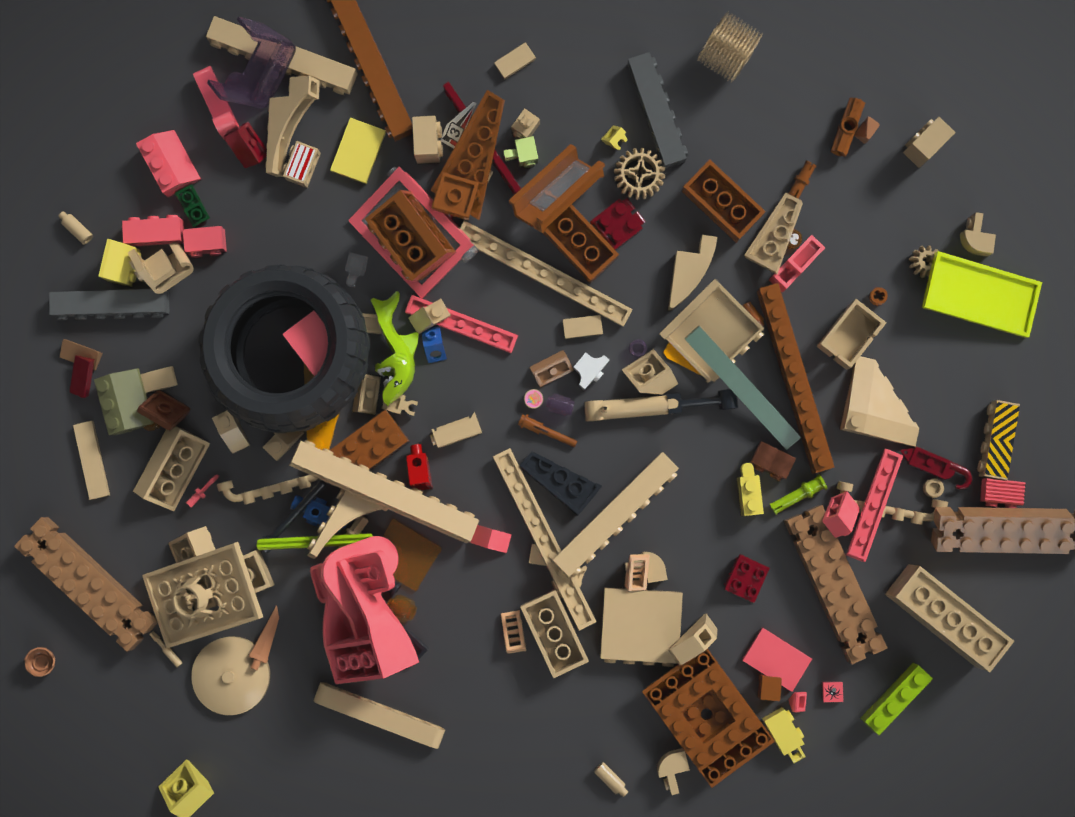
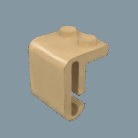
M177 242L169 244L173 253L168 257L162 249L145 261L135 249L128 252L131 259L129 264L135 270L134 273L140 281L144 280L157 294L164 293L193 272V265L182 246Z

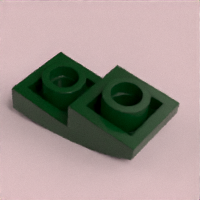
M193 184L175 193L193 227L210 218Z

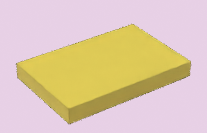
M350 118L330 171L367 184L386 130Z

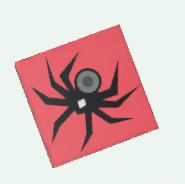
M822 682L823 702H843V682Z

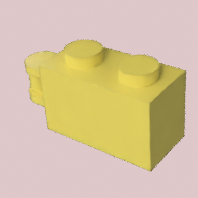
M744 463L740 468L741 477L737 478L741 516L764 514L759 475H754V467L751 463Z
M781 707L762 718L780 752L784 756L788 754L793 764L806 757L800 747L804 745L802 740L804 735L799 727L795 728L792 721H794V718L789 710L785 711ZM795 749L799 751L794 755L791 753Z

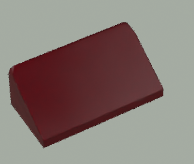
M75 355L70 393L82 398L89 396L95 359Z

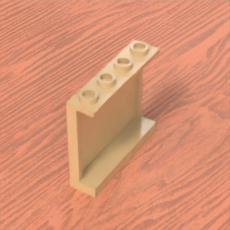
M714 279L660 333L709 383L711 380L715 382L719 376L685 340V337L697 326H700L731 361L735 363L736 360L734 358L738 354L742 356L750 348L748 344L752 340L757 342L764 335L761 332L764 327Z
M604 587L600 658L604 659L606 663H616V660H624V664H635V661H643V665H654L655 662H660L662 666L674 667V663L678 664L669 652V649L680 639L683 593L655 590L627 591V589Z

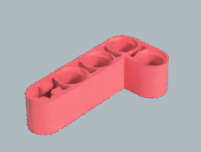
M208 66L193 73V76L213 117V123L218 133L224 139L226 134L237 130L239 125L211 66Z

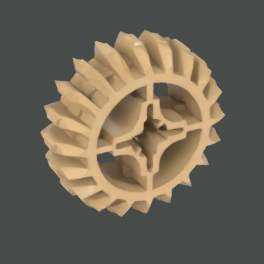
M634 148L633 155L627 151L626 157L621 155V162L616 163L618 168L614 169V173L617 174L614 180L621 181L617 184V187L621 188L624 186L622 193L624 194L629 191V198L632 197V193L636 194V200L639 199V194H642L643 199H646V193L652 197L654 195L652 190L658 192V186H662L664 183L660 179L665 178V174L661 173L665 170V167L660 166L662 160L655 161L658 156L657 154H654L652 157L650 156L651 150H648L647 154H645L644 148H641L640 153H637V149ZM638 160L636 167L625 169L629 163ZM644 161L652 166L654 172L645 168ZM641 166L642 176L638 182L639 177H637L636 173ZM625 175L635 181V187L627 182ZM654 178V181L649 186L641 188L644 180Z

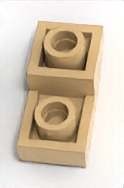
M173 366L141 374L146 394L178 385Z

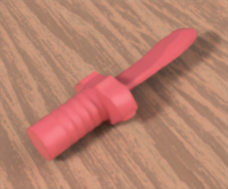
M217 474L212 477L201 490L197 488L186 504L192 508L200 498H205L204 492L218 479L219 475Z

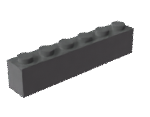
M650 52L629 58L627 66L660 160H662V166L667 169L685 163L688 151L685 145L682 146L680 140L682 134L680 128L675 126L674 121H676L674 111L669 109V96L662 89L664 83L662 76L658 75L655 69L657 68L655 57H651Z
M152 289L49 292V315L56 317V320H68V317H75L76 320H87V316H94V319H106V316H113L115 319H125V315H133V318H144V315L162 318L163 314H169V291L161 294L155 293Z

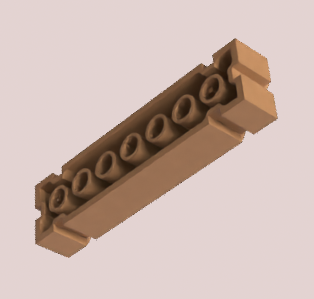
M817 505L804 511L806 514L804 517L801 514H797L783 520L789 534L795 535L797 538L793 543L838 641L845 644L841 649L847 662L854 664L865 659L864 653L866 652L874 655L887 649L882 635L874 631V628L878 626L838 538H835L822 522L826 512L823 505ZM809 526L814 527L813 535L807 532L810 530ZM858 633L862 634L863 636L861 637V641L856 640V638H858Z
M935 507L933 521L937 528L932 529L931 543L937 552H952L953 548H958L960 552L1069 554L1070 550L1075 551V509L1074 513H1070L1067 509L958 507V512H954L951 507Z
M41 517L30 528L33 533L24 535L14 547L25 557L32 556L34 559L31 562L110 636L116 634L119 637L116 642L127 652L134 650L144 639L141 634L149 633L158 624L156 617L150 611H141L140 608L143 605L66 533H58L57 530L60 527L49 517ZM127 620H131V622H130V625H131V626H130V627L127 625V624H128V621H127Z

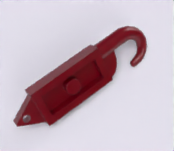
M917 446L911 449L900 450L908 465L941 479H949L955 472L964 475L966 478L963 485H956V489H966L972 482V474L967 468Z

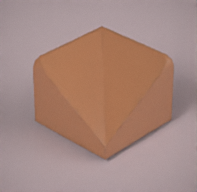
M868 116L854 136L865 144L880 125Z

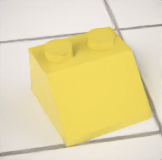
M107 239L99 277L111 283L132 287V283L136 281L137 276L134 273L135 270L129 264L131 259L128 252L135 249L141 256L140 250L134 246Z
M187 759L158 786L169 811L178 817H190L214 794L208 780Z

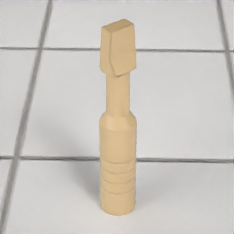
M154 631L149 634L162 648L163 653L178 668L183 662L171 648L166 649L165 644Z

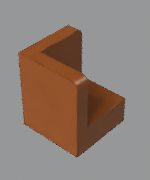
M760 674L758 698L761 700L780 701L782 678Z

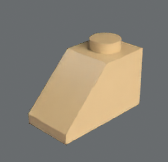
M228 411L212 418L220 436L232 454L250 446L239 420Z

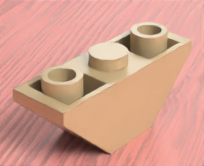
M704 614L669 649V652L679 665H683L704 652L717 639V628L709 616Z

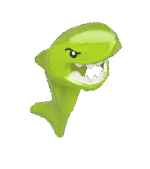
M396 291L385 301L375 298L371 299L379 326L393 352V355L381 364L377 363L375 365V371L379 375L389 377V379L383 382L384 390L382 394L383 402L387 406L397 400L413 381L415 373L413 356L419 337L418 332L406 336L398 335L392 324V315L399 302V291Z

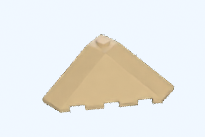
M860 356L853 367L840 430L908 446H916L919 433L918 425L912 421L901 399H898L893 391V386L887 377H884L881 373L877 361Z

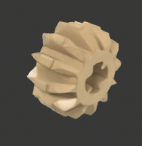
M920 246L919 251L914 250L912 252L914 256H911L909 260L914 263L909 268H916L914 271L915 275L920 272L921 278H924L926 275L929 277L934 253L938 249L931 251V246H927L926 249ZM926 258V262H928L929 264L925 265L926 263L925 261H923V259Z

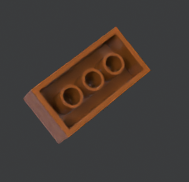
M710 159L683 186L681 191L736 243L766 212Z
M572 204L545 228L546 231L543 233L590 284L616 261L619 256L614 248Z
M384 410L330 449V451L338 458L341 456L346 457L352 461V464L357 466L359 464L364 465L371 471L410 441L390 413Z

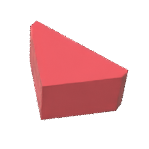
M477 525L472 540L469 543L507 553L512 534Z

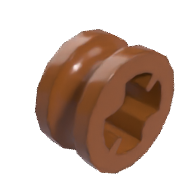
M881 287L873 289L869 295L870 302L876 306L884 304L888 297L887 291ZM875 292L883 295L882 301L874 299Z

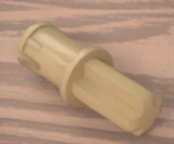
M364 516L357 518L352 526L346 529L347 533L345 535L360 534L367 525L368 519Z

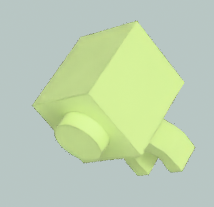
M534 136L515 140L516 149L504 150L505 161L518 158L519 165L524 166V168L533 167L535 163H538Z

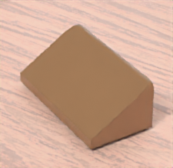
M63 339L60 358L73 363L75 355L95 359L93 370L96 371L103 353Z
M560 351L530 367L539 387L574 371L564 351Z

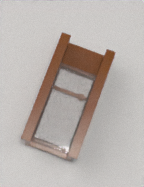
M570 144L509 200L515 217L539 232L544 233L546 231L545 228L600 177H604L603 168L605 163L597 161L591 167L578 159L576 147Z

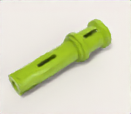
M816 475L815 479L807 483L803 482L797 490L770 503L775 515L806 497L812 498L815 493L823 489L827 490V485L821 475Z

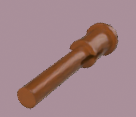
M522 414L518 425L521 426V429L524 427L537 434L542 433L574 448L577 444V440L543 426V423L529 418L527 414L526 416Z

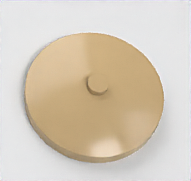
M223 637L209 643L198 654L192 668V685L196 696L205 707L218 714L237 715L252 709L262 700L270 683V667L268 662L267 664L261 662L257 671L250 668L254 659L248 656L255 645L253 642L241 637Z

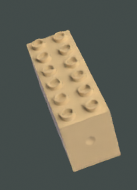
M908 564L885 593L887 597L976 668L991 672L1014 642V640L921 566Z

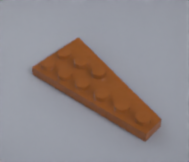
M489 90L484 94L431 189L436 194L442 172L479 182L470 213L477 220H480L505 103L504 99Z

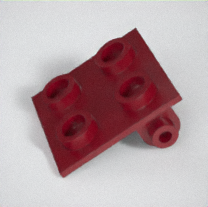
M739 554L735 558L734 567H731L732 572L729 573L730 576L726 584L724 583V590L755 603L770 568Z

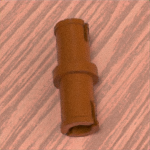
M805 161L799 175L795 177L796 181L788 193L789 195L799 199L805 186H808L810 182L809 178L816 168L815 164L811 165L812 162Z

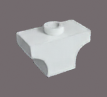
M585 353L573 367L580 375L581 382L579 387L584 391L593 380L597 382L604 374L601 370L609 362L606 356L593 358Z

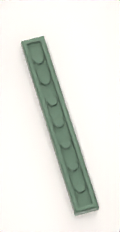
M697 326L685 337V340L786 450L801 438L795 429L700 326Z

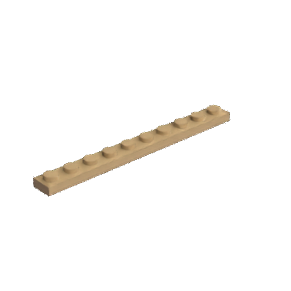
M464 220L460 229L471 239L470 242L474 245L473 248L624 327L633 309Z
M509 448L493 456L578 631L595 623L596 620L575 577L571 575L567 578L552 562L561 552V549L511 449Z

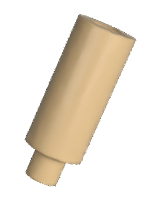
M64 211L59 214L58 217L62 220L61 224L83 245L93 238V234L72 214L67 215Z
M604 762L595 768L593 772L615 794L619 793L624 797L628 793L624 788L625 783Z

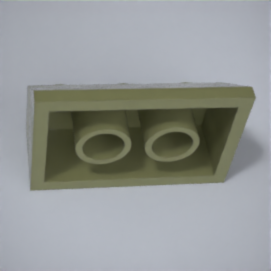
M139 368L112 373L94 379L108 435L124 434L154 424L153 421L137 412L138 407L147 400Z

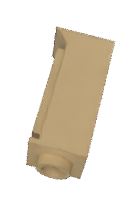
M474 412L471 418L468 416L436 428L437 431L431 429L433 434L430 435L433 446L437 445L438 448H442L481 434L482 431Z

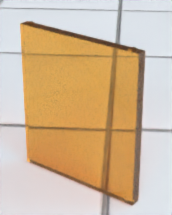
M393 519L382 536L393 543L398 553V565L393 576L396 580L417 591L435 559L441 553L442 548Z

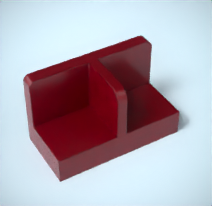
M249 122L243 123L237 130L224 136L225 141L244 168L260 163L267 156L266 147Z

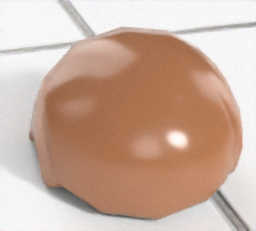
M44 647L30 650L24 659L27 672L35 677L48 675L55 667L53 652Z

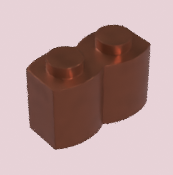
M759 442L750 463L753 464L755 470L762 473L765 470L771 473V478L781 481V478L787 479L796 458L764 442Z

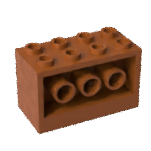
M399 190L365 218L368 223V229L373 234L376 233L379 238V244L390 252L391 260L396 265L399 264L402 268L401 273L407 280H423L456 253L411 191Z

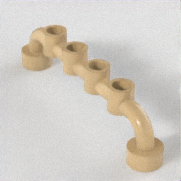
M306 475L237 495L230 491L231 488H234L232 480L217 484L219 492L223 491L224 496L229 501H243L245 505L256 502L255 498L259 496L267 499L274 497V492L281 491V494L292 492V487L299 486L300 489L311 487L310 482H314L319 478Z
M838 481L837 489L840 490V494L848 491L852 492L853 484ZM933 499L931 507H948V502ZM854 500L860 507L859 513H861L865 502ZM885 506L882 517L885 514H890L892 519L903 521L904 517L911 518V523L921 525L923 521L934 520V512L926 514Z

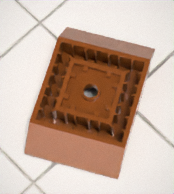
M708 648L683 665H676L642 690L711 788L775 742ZM710 709L712 712L711 717L703 719L701 717L702 710Z

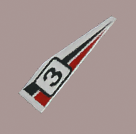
M472 102L446 125L441 142L453 149L455 148L468 125L476 106L475 102Z

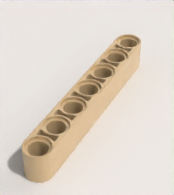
M320 682L313 700L324 707L436 749L439 748L445 729L323 682Z

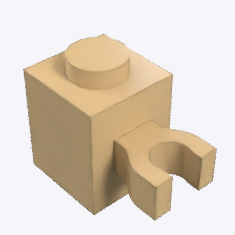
M524 108L511 126L512 135L517 139L531 137L540 125V119Z

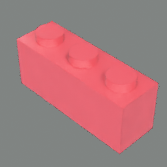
M167 215L166 218L148 216L147 219L140 220L139 217H130L127 221H122L123 243L130 246L165 245L172 242L184 243V221L178 215Z

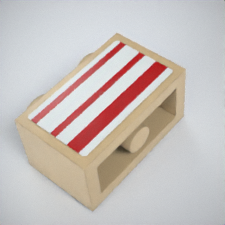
M296 141L295 146L293 145L290 149L289 156L291 157L289 162L285 163L283 167V177L289 182L308 188L321 154L320 151L315 147Z

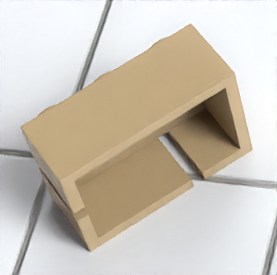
M855 299L848 305L817 347L829 357L834 355L833 360L846 370L850 369L873 341V337L877 336L887 322Z

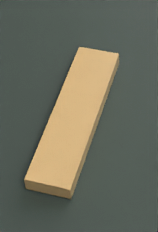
M94 421L73 425L89 500L109 496L110 492Z

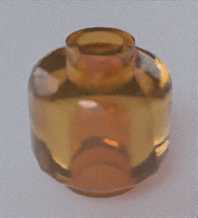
M401 594L391 598L387 603L388 607L402 623L408 620L411 621L417 611L414 600Z

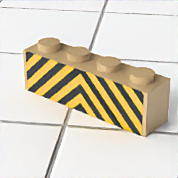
M995 400L991 401V404L988 405L987 415H989L988 423L984 426L985 442L983 441L981 445L982 460L979 461L977 468L979 477L998 480L1008 479L1020 404Z

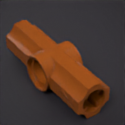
M850 97L830 151L834 155L847 156L865 106V102L861 99ZM844 124H849L852 130H846Z

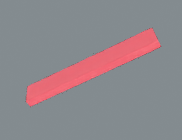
M411 295L405 313L412 315L424 306L425 308L431 305L432 302ZM448 308L447 310L451 316L436 324L508 353H512L518 335Z
M886 448L883 450L846 556L866 562L903 455Z

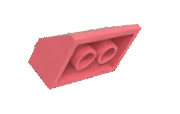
M175 130L152 134L136 143L162 193L167 197L201 180Z

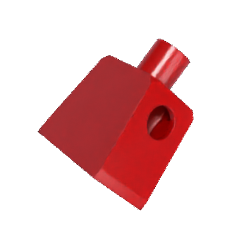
M421 444L411 445V455L406 456L410 486L420 491L433 489L428 457L426 453H422Z

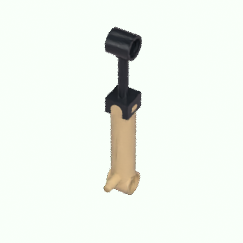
M731 389L718 391V397L681 400V394L678 393L663 396L584 402L586 421L681 414L682 407L714 404L719 405V410H730L738 408V397Z

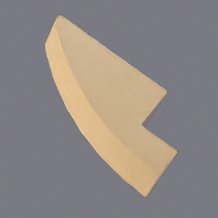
M702 235L698 253L676 252L668 310L676 308L697 287L711 263L717 237Z

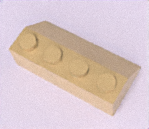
M175 426L171 431L166 429L133 492L145 500L175 511L210 443L178 426Z
M206 526L188 532L168 543L176 563L216 550L211 540V534ZM204 575L197 582L205 590L212 586L208 575ZM187 589L188 594H193L192 591ZM214 597L208 599V605L205 610L218 606L217 599ZM194 603L193 606H194V609L196 610V609H197V603Z

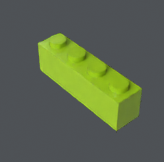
M912 663L860 719L874 733L880 735L933 678L919 665Z

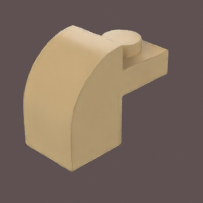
M976 212L967 219L966 228L968 230L960 233V240L968 252L988 257L994 252L996 235L981 232L983 213Z
M642 552V554H649L650 556L647 583L668 580L662 559L654 553ZM635 560L634 563L643 562V560ZM625 562V570L627 571L628 562Z
M683 748L664 754L657 766L659 778L667 777L663 779L666 791L670 790L671 795L679 794L675 774L690 770Z

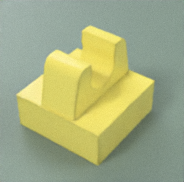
M613 125L601 140L606 145L620 150L621 147L618 145V141L621 139V141L627 142L626 132L622 127Z

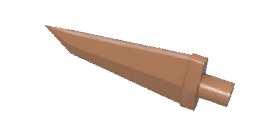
M277 605L248 656L254 659L250 668L255 671L258 670L261 662L265 664L268 662L279 621Z

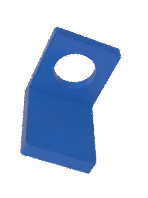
M440 326L432 327L422 332L423 346L428 363L446 360L447 357ZM433 351L441 352V354L437 357H432L430 355V353Z

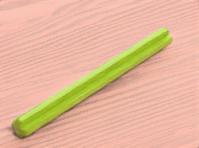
M371 533L333 535L324 547L346 546L365 538L373 537ZM318 536L257 540V549L307 548L311 540H316Z

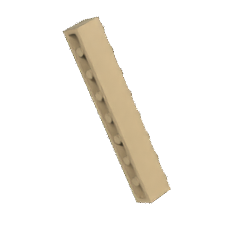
M216 16L213 17L206 35L210 45L217 49H221V47L226 48L233 55L238 56V54H242L252 62L258 60L263 62L264 66L271 69L274 67L279 68L282 73L287 75L292 73L298 75V77L311 76L320 81L319 87L326 88L327 86L333 88L334 92L344 95V93L350 95L358 75L355 68Z
M663 452L660 453L552 562L567 578L571 575L575 577L582 570L580 566L584 562L588 564L596 556L594 552L598 548L602 550L609 543L607 539L612 534L616 536L623 530L621 525L625 521L631 522L637 516L635 512L639 508L643 510L650 503L649 498L653 494L657 496L664 489L662 485L666 481L670 483L677 476L675 472L679 468Z

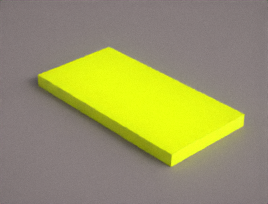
M937 251L934 253L922 308L1028 338L1030 337L1042 282Z

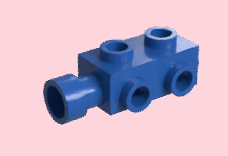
M296 495L290 509L294 510L304 498ZM316 497V500L313 499L302 511L304 512L303 517L307 519V523L317 526V524L321 525L322 522L326 523L329 518L327 512L330 509V506L326 505V500ZM314 508H317L319 510V514L317 516L312 514V510Z

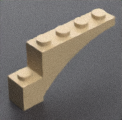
M311 76L290 77L288 86L289 96L270 98L267 126L268 141L266 145L267 160L265 164L267 174L283 177L282 170L294 131L311 104L319 99V80Z
M341 489L336 497L339 500L336 506L332 505L327 512L328 520L326 523L322 522L317 530L320 534L316 540L312 539L307 547L310 550L308 556L315 559L330 538L349 522L365 514L378 510L387 511L388 509Z

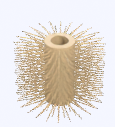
M736 17L721 18L723 20H720V24L713 30L707 40V45L701 51L700 56L703 57L698 58H705L718 68L721 66L720 70L726 72L730 77L733 75V78L736 79L735 77L739 75L738 73L746 65L754 49L757 47L756 45L759 43L758 38L759 40L761 38L756 34L753 36L754 33L743 26L739 28L734 23L732 24V22L728 21Z

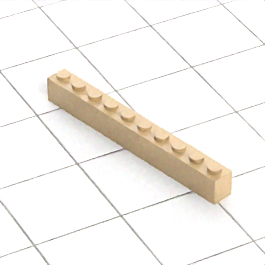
M300 441L289 466L459 541L468 543L472 540L479 522L478 519L474 518V514L466 511L462 513L457 510L456 506L451 504L444 505L436 497H426L418 489H408L400 481H390L382 473H372L364 465H354L346 457L341 456L338 458L328 449L323 448L320 450L310 441Z

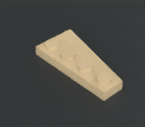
M787 193L784 194L745 253V258L778 274L803 205L802 200Z

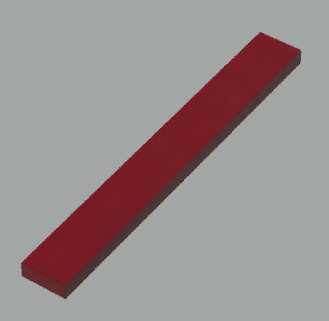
M448 81L443 85L444 92L458 113H461L466 106ZM494 150L492 163L515 195L521 190V187Z

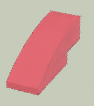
M811 235L780 267L778 274H774L769 281L772 284L778 283L783 293L825 247Z

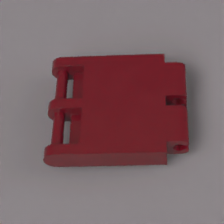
M626 198L623 201L618 199L593 218L590 223L595 225L601 236L616 250L643 230L642 225L646 221L638 211L633 215L631 214L635 207ZM597 221H599V223L603 226V228H604L606 231H603V229L599 226V224L597 223ZM608 234L610 235V237H611V238L614 240V242L616 243L615 245H614V243L610 240V238L607 236Z

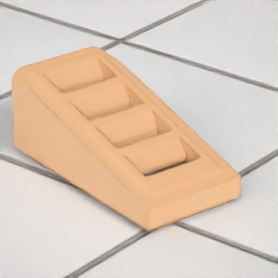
M649 554L629 555L625 576L627 591L646 590ZM635 560H643V562L634 563Z
M520 610L501 613L506 652L510 654L526 651ZM517 618L515 622L506 623V619ZM518 626V629H514V630H508V629H507V627ZM519 634L520 637L509 638V635ZM521 642V645L510 646V643Z

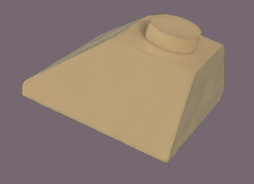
M654 349L622 369L623 373L640 393L664 394L678 384L670 367Z

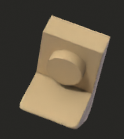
M439 299L425 308L424 306L408 318L415 331L420 334L451 315L442 299Z
M299 431L274 433L275 435L263 448L278 461L304 433Z

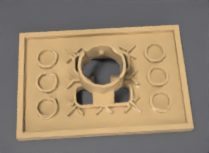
M238 542L142 575L166 649L263 617ZM204 575L209 576L212 584L211 588L206 590L197 584ZM186 589L192 591L193 594H188ZM216 598L219 609L217 611L205 610L208 605V599ZM197 603V609L193 611L192 605Z

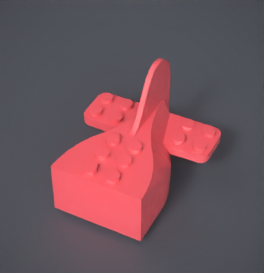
M373 536L340 547L330 553L323 563L310 568L317 597L321 603H325L322 629L323 643L335 684L384 679L419 663L416 651L407 632L381 596L382 592L394 588L395 579L393 574L398 565L397 550L393 543L384 537Z

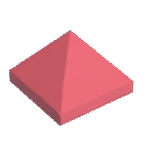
M794 692L788 699L792 712H805L807 692Z

